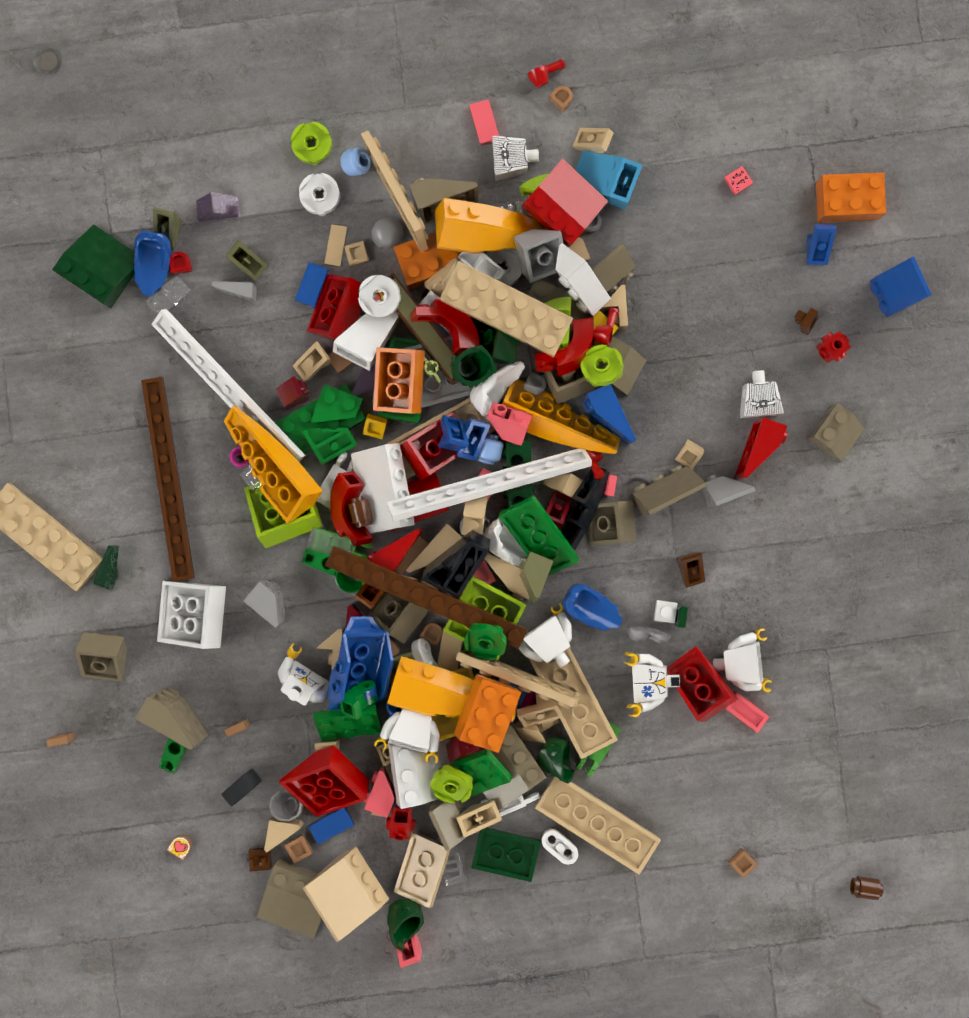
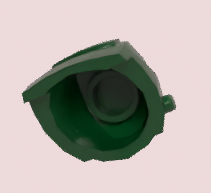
M482 345L468 348L459 355L451 357L450 367L453 378L460 382L462 386H469L470 389L484 382L497 372L491 355Z
M561 737L549 738L537 755V763L549 774L569 784L575 774V770L570 768L569 742Z
M398 899L389 905L387 923L389 935L393 946L398 950H405L404 944L424 924V916L420 904L410 899Z

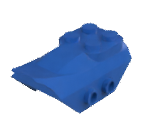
M372 616L350 617L349 623L342 635L338 661L335 663V667L330 675L327 696L330 700L328 710L341 709L340 703L343 702L345 693L355 685L366 680L375 682L378 700L374 704H378L386 698L387 690L390 687L389 680L394 667L389 634L376 624Z

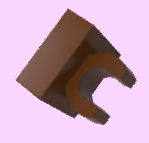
M810 308L807 314L801 310L797 311L794 318H796L795 322L800 324L802 333L809 335L818 320L817 310Z
M264 848L249 849L250 872L271 870V851L266 853Z

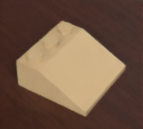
M357 847L340 853L303 887V890L336 942L343 939L389 900V897Z

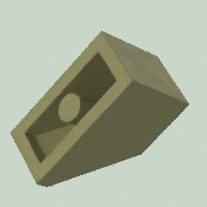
M529 552L528 556H523L519 568L522 569L520 577L531 601L536 603L540 598L553 561Z

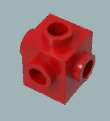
M840 331L835 334L829 332L820 338L822 342L815 346L819 355L827 363L834 359L836 362L847 356L846 351L851 348L849 339L845 334H841Z
M392 807L391 817L386 819V829L389 830V838L399 841L404 839L410 840V832L415 831L416 819H412V809Z

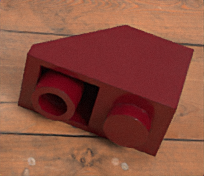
M296 376L291 377L276 388L283 407L286 409L309 400L308 394H310L306 382L299 380Z

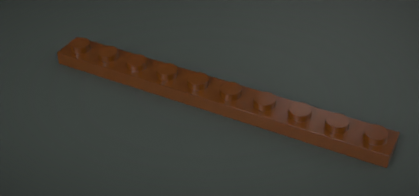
M157 377L141 380L172 580L175 582L194 579V568L164 378Z
M335 545L325 564L329 568L469 628L473 623L500 626L503 629V634L506 636L507 644L518 649L527 632V628Z

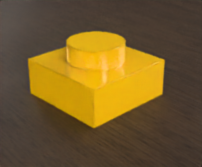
M368 414L363 435L382 440L388 419Z

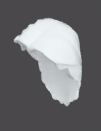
M517 361L514 364L498 369L491 377L477 384L470 393L471 402L486 420H488L487 415L492 403L499 404L506 393L507 387L519 379L522 370L525 368L524 362Z
M499 517L497 520L492 521L484 533V536L490 539L489 551L505 562L519 567L523 556L527 557V554Z

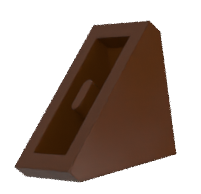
M693 552L676 558L686 588L705 582L701 552Z

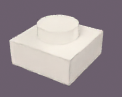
M656 600L653 620L675 623L678 603Z

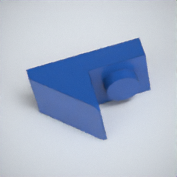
M814 225L813 233L807 235V265H828L837 231L836 225Z
M443 415L440 421L443 435L438 447L453 451H459L468 447L469 441L463 420Z

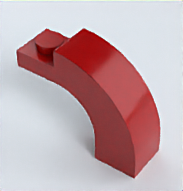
M435 299L430 307L427 304L418 305L410 313L411 322H436L443 325L452 337L454 354H460L468 348L479 346L477 329L469 315L440 301V299Z
M592 317L572 320V341L565 348L558 350L554 357L546 353L535 354L536 371L549 372L557 369L558 376H561L581 367V362L586 357L587 351L594 345Z
M352 471L337 474L330 494V510L339 536H347L354 546L370 544L373 536L365 526L356 528L355 523L353 524L348 504H352L351 499L360 496L365 486L357 474Z

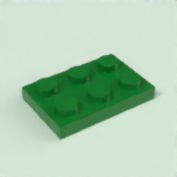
M371 704L362 710L363 715L357 720L343 714L341 709L313 713V720L322 741L354 738L360 735H375L376 733H381L382 723L376 704Z
M488 749L447 764L473 777V789L470 797L509 783L512 779V775Z

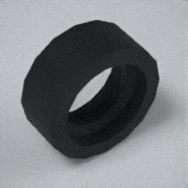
M251 768L221 795L232 807L253 790L262 779Z

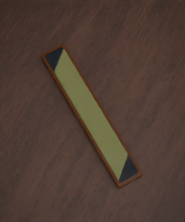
M392 273L388 277L396 282L401 295V302L395 312L431 359L438 363V368L451 385L455 384L457 381L452 376L450 364L452 361L451 357L457 355L454 354L453 350L431 322H411L410 313L418 305L395 274Z

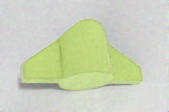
M424 357V373L428 376H434L436 381L440 383L441 380L437 374L438 363L433 360L428 361Z

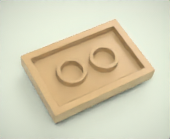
M413 832L394 892L427 908L433 907L450 850L446 851L441 842L418 832Z

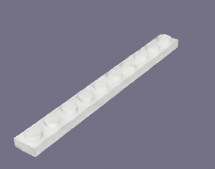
M167 309L161 310L151 325L230 408L236 406L251 417L300 462L305 454Z
M578 448L387 502V506L393 522L590 467L592 466V460L585 449Z

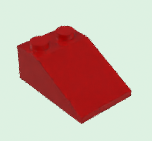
M452 411L451 413H449V414L446 415V416L458 418V417L456 416V414L454 413V411ZM441 419L400 445L403 456L420 481L457 458V451L438 447L443 435Z
M764 417L753 422L734 479L747 478L781 443L785 442L788 432H786L787 425Z
M420 527L381 550L374 551L367 560L396 572L405 554L414 545L424 528Z
M698 646L692 648L667 667V675L680 676V687L675 688L699 722H707L738 700L728 683Z

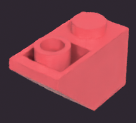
M493 402L487 415L488 420L501 439L522 446L532 415Z
M381 766L379 772L375 770L371 779V783H374L372 791L368 790L367 799L363 802H366L365 810L388 818L395 800V790L386 768Z

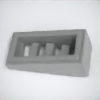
M212 282L211 286L220 292L256 302L257 287L252 282Z

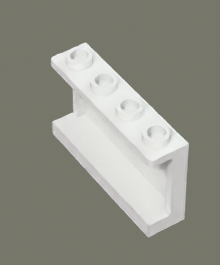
M385 444L352 453L351 458L354 472L365 485L359 497L363 496L364 500L368 499L373 519H371L372 524L365 526L370 534L414 525V517L393 522L387 506L389 501L410 496L400 444Z

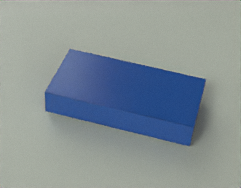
M309 262L295 301L315 308L329 270Z
M344 807L317 820L308 827L319 845L354 826L355 823L347 808Z

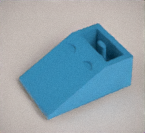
M583 150L576 171L608 200L607 204L625 210L643 165L623 157Z

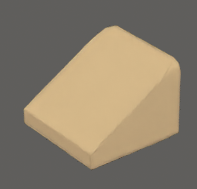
M687 439L675 460L684 466H689L693 470L703 456L704 449Z

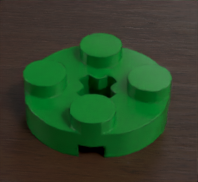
M473 623L466 632L464 645L468 652L470 649L478 659L495 660L497 656L504 654L507 639L500 626Z

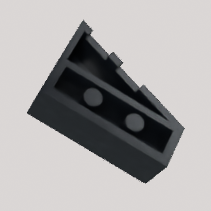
M471 530L424 568L422 580L459 598L489 552L490 539Z

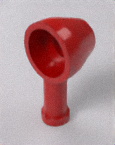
M559 59L549 65L537 67L529 71L527 75L534 86L539 88L548 84L549 73L564 69L565 64L562 59Z
M616 308L609 309L606 325L595 327L593 339L603 345H610L615 320L619 314V310Z
M586 450L592 460L590 468L594 473V477L601 479L604 476V472L600 469L598 462L603 459L602 452Z

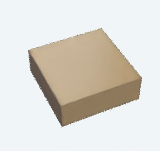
M364 241L344 246L350 267L370 262Z

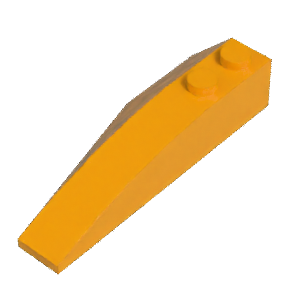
M443 198L435 209L437 249L480 254L484 251L498 252L501 249L516 250L514 236L532 229L547 230L536 219L507 209L480 203Z
M519 379L509 386L502 404L532 415L527 433L574 448L611 454L617 453L621 438L599 424L596 426L591 424L588 417L583 414L581 416L571 411L572 407L568 404H557L552 394L543 391V393L537 395L523 390L525 382Z
M232 406L224 419L226 427L235 443L240 444L242 448L241 454L244 460L249 461L253 477H257L262 485L260 490L285 522L287 524L291 523L315 504L323 490L298 460L276 438L239 408Z
M401 656L387 704L426 716L440 714L455 718V716H461L474 680L437 666ZM517 705L510 722L514 721Z

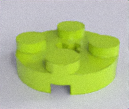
M318 122L302 123L294 129L291 135L293 152L304 163L318 165L331 152L332 140L326 127ZM309 139L312 141L313 139H316V145L314 147H308L307 140Z
M597 345L590 348L586 353V357L581 362L584 378L594 387L607 386L620 379L623 374V360L619 351L615 348L607 347V345ZM600 362L608 363L605 369L597 368Z
M444 765L442 769L433 774L430 787L433 788V794L438 799L447 803H455V800H461L462 803L471 796L473 777L454 769L450 765Z

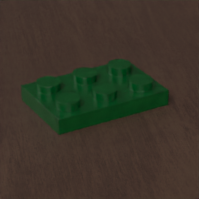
M486 827L479 831L471 868L532 882L541 841Z

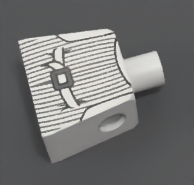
M502 136L492 137L495 181L526 174L528 169L527 163L539 162L538 149L526 150V139Z
M764 370L753 371V383H747L742 388L740 418L779 416L784 414L777 383L775 381L765 382Z

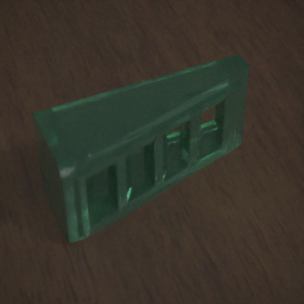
M109 545L94 579V584L106 589L114 588L119 546Z

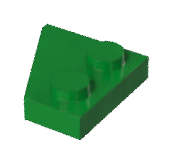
M324 385L310 422L318 423L356 419L363 398Z
M347 426L302 429V433L321 464L357 446V442Z

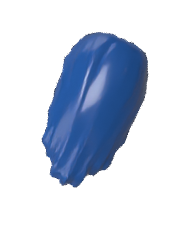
M145 230L136 236L134 242V281L140 287L141 294L148 297L149 295L154 296L156 290L164 286L170 265L171 245L169 239L164 234Z
M574 584L567 590L562 606L572 619L602 631L610 630L611 628L618 629L619 625H622L621 621L623 618L619 615L617 605L610 602L601 593L593 590L589 585Z

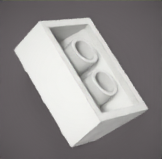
M561 243L558 249L555 269L560 275L558 280L564 287L569 288L567 292L575 301H578L576 303L577 307L582 312L588 311L594 316L611 298L586 260Z

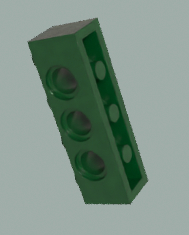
M524 440L522 446L508 441L505 442L506 446L503 448L502 458H506V466H503V469L514 467L511 464V459L514 456L521 457L522 464L531 462V440ZM532 483L519 488L505 490L504 499H508V507H504V510L513 506V499L517 496L522 497L523 500L533 496Z

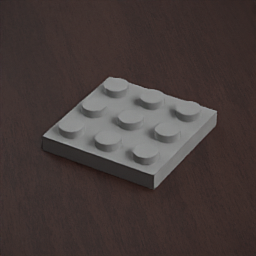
M450 336L444 338V340L453 350L452 337ZM421 344L403 348L425 351ZM425 351L426 359L428 361L432 360L428 353ZM439 368L437 374L441 380L440 383L436 381L434 376H428L423 373L421 408L470 396L473 389H470L469 386H462L460 382L451 385Z

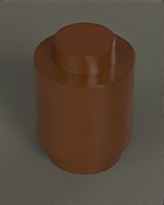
M363 496L351 499L352 504H348L352 522L353 524L355 523L356 528L371 525L373 516L368 499L364 500Z
M857 876L850 881V892L857 898L879 900L883 895L884 889L879 879Z

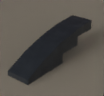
M600 468L604 472V476L601 479H596L592 469H590L571 498L575 504L565 518L568 525L562 532V535L574 550H576L585 535L600 503L609 475V471Z

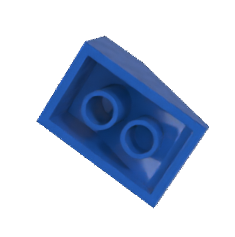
M915 257L907 259L870 280V289L877 296L879 309L886 317L932 295Z
M611 384L594 390L585 396L583 406L587 414L591 413L595 420L621 438L625 444L629 445L636 441Z

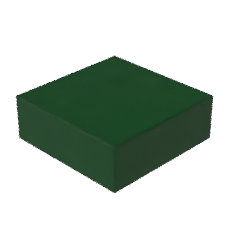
M677 605L675 626L686 627L688 607Z

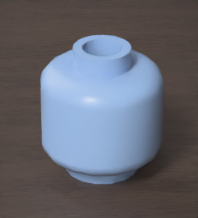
M356 147L343 152L340 163L347 175L358 176L368 172L371 160L365 149Z
M487 433L478 455V461L494 465L495 462L501 460L504 443L498 440V435Z

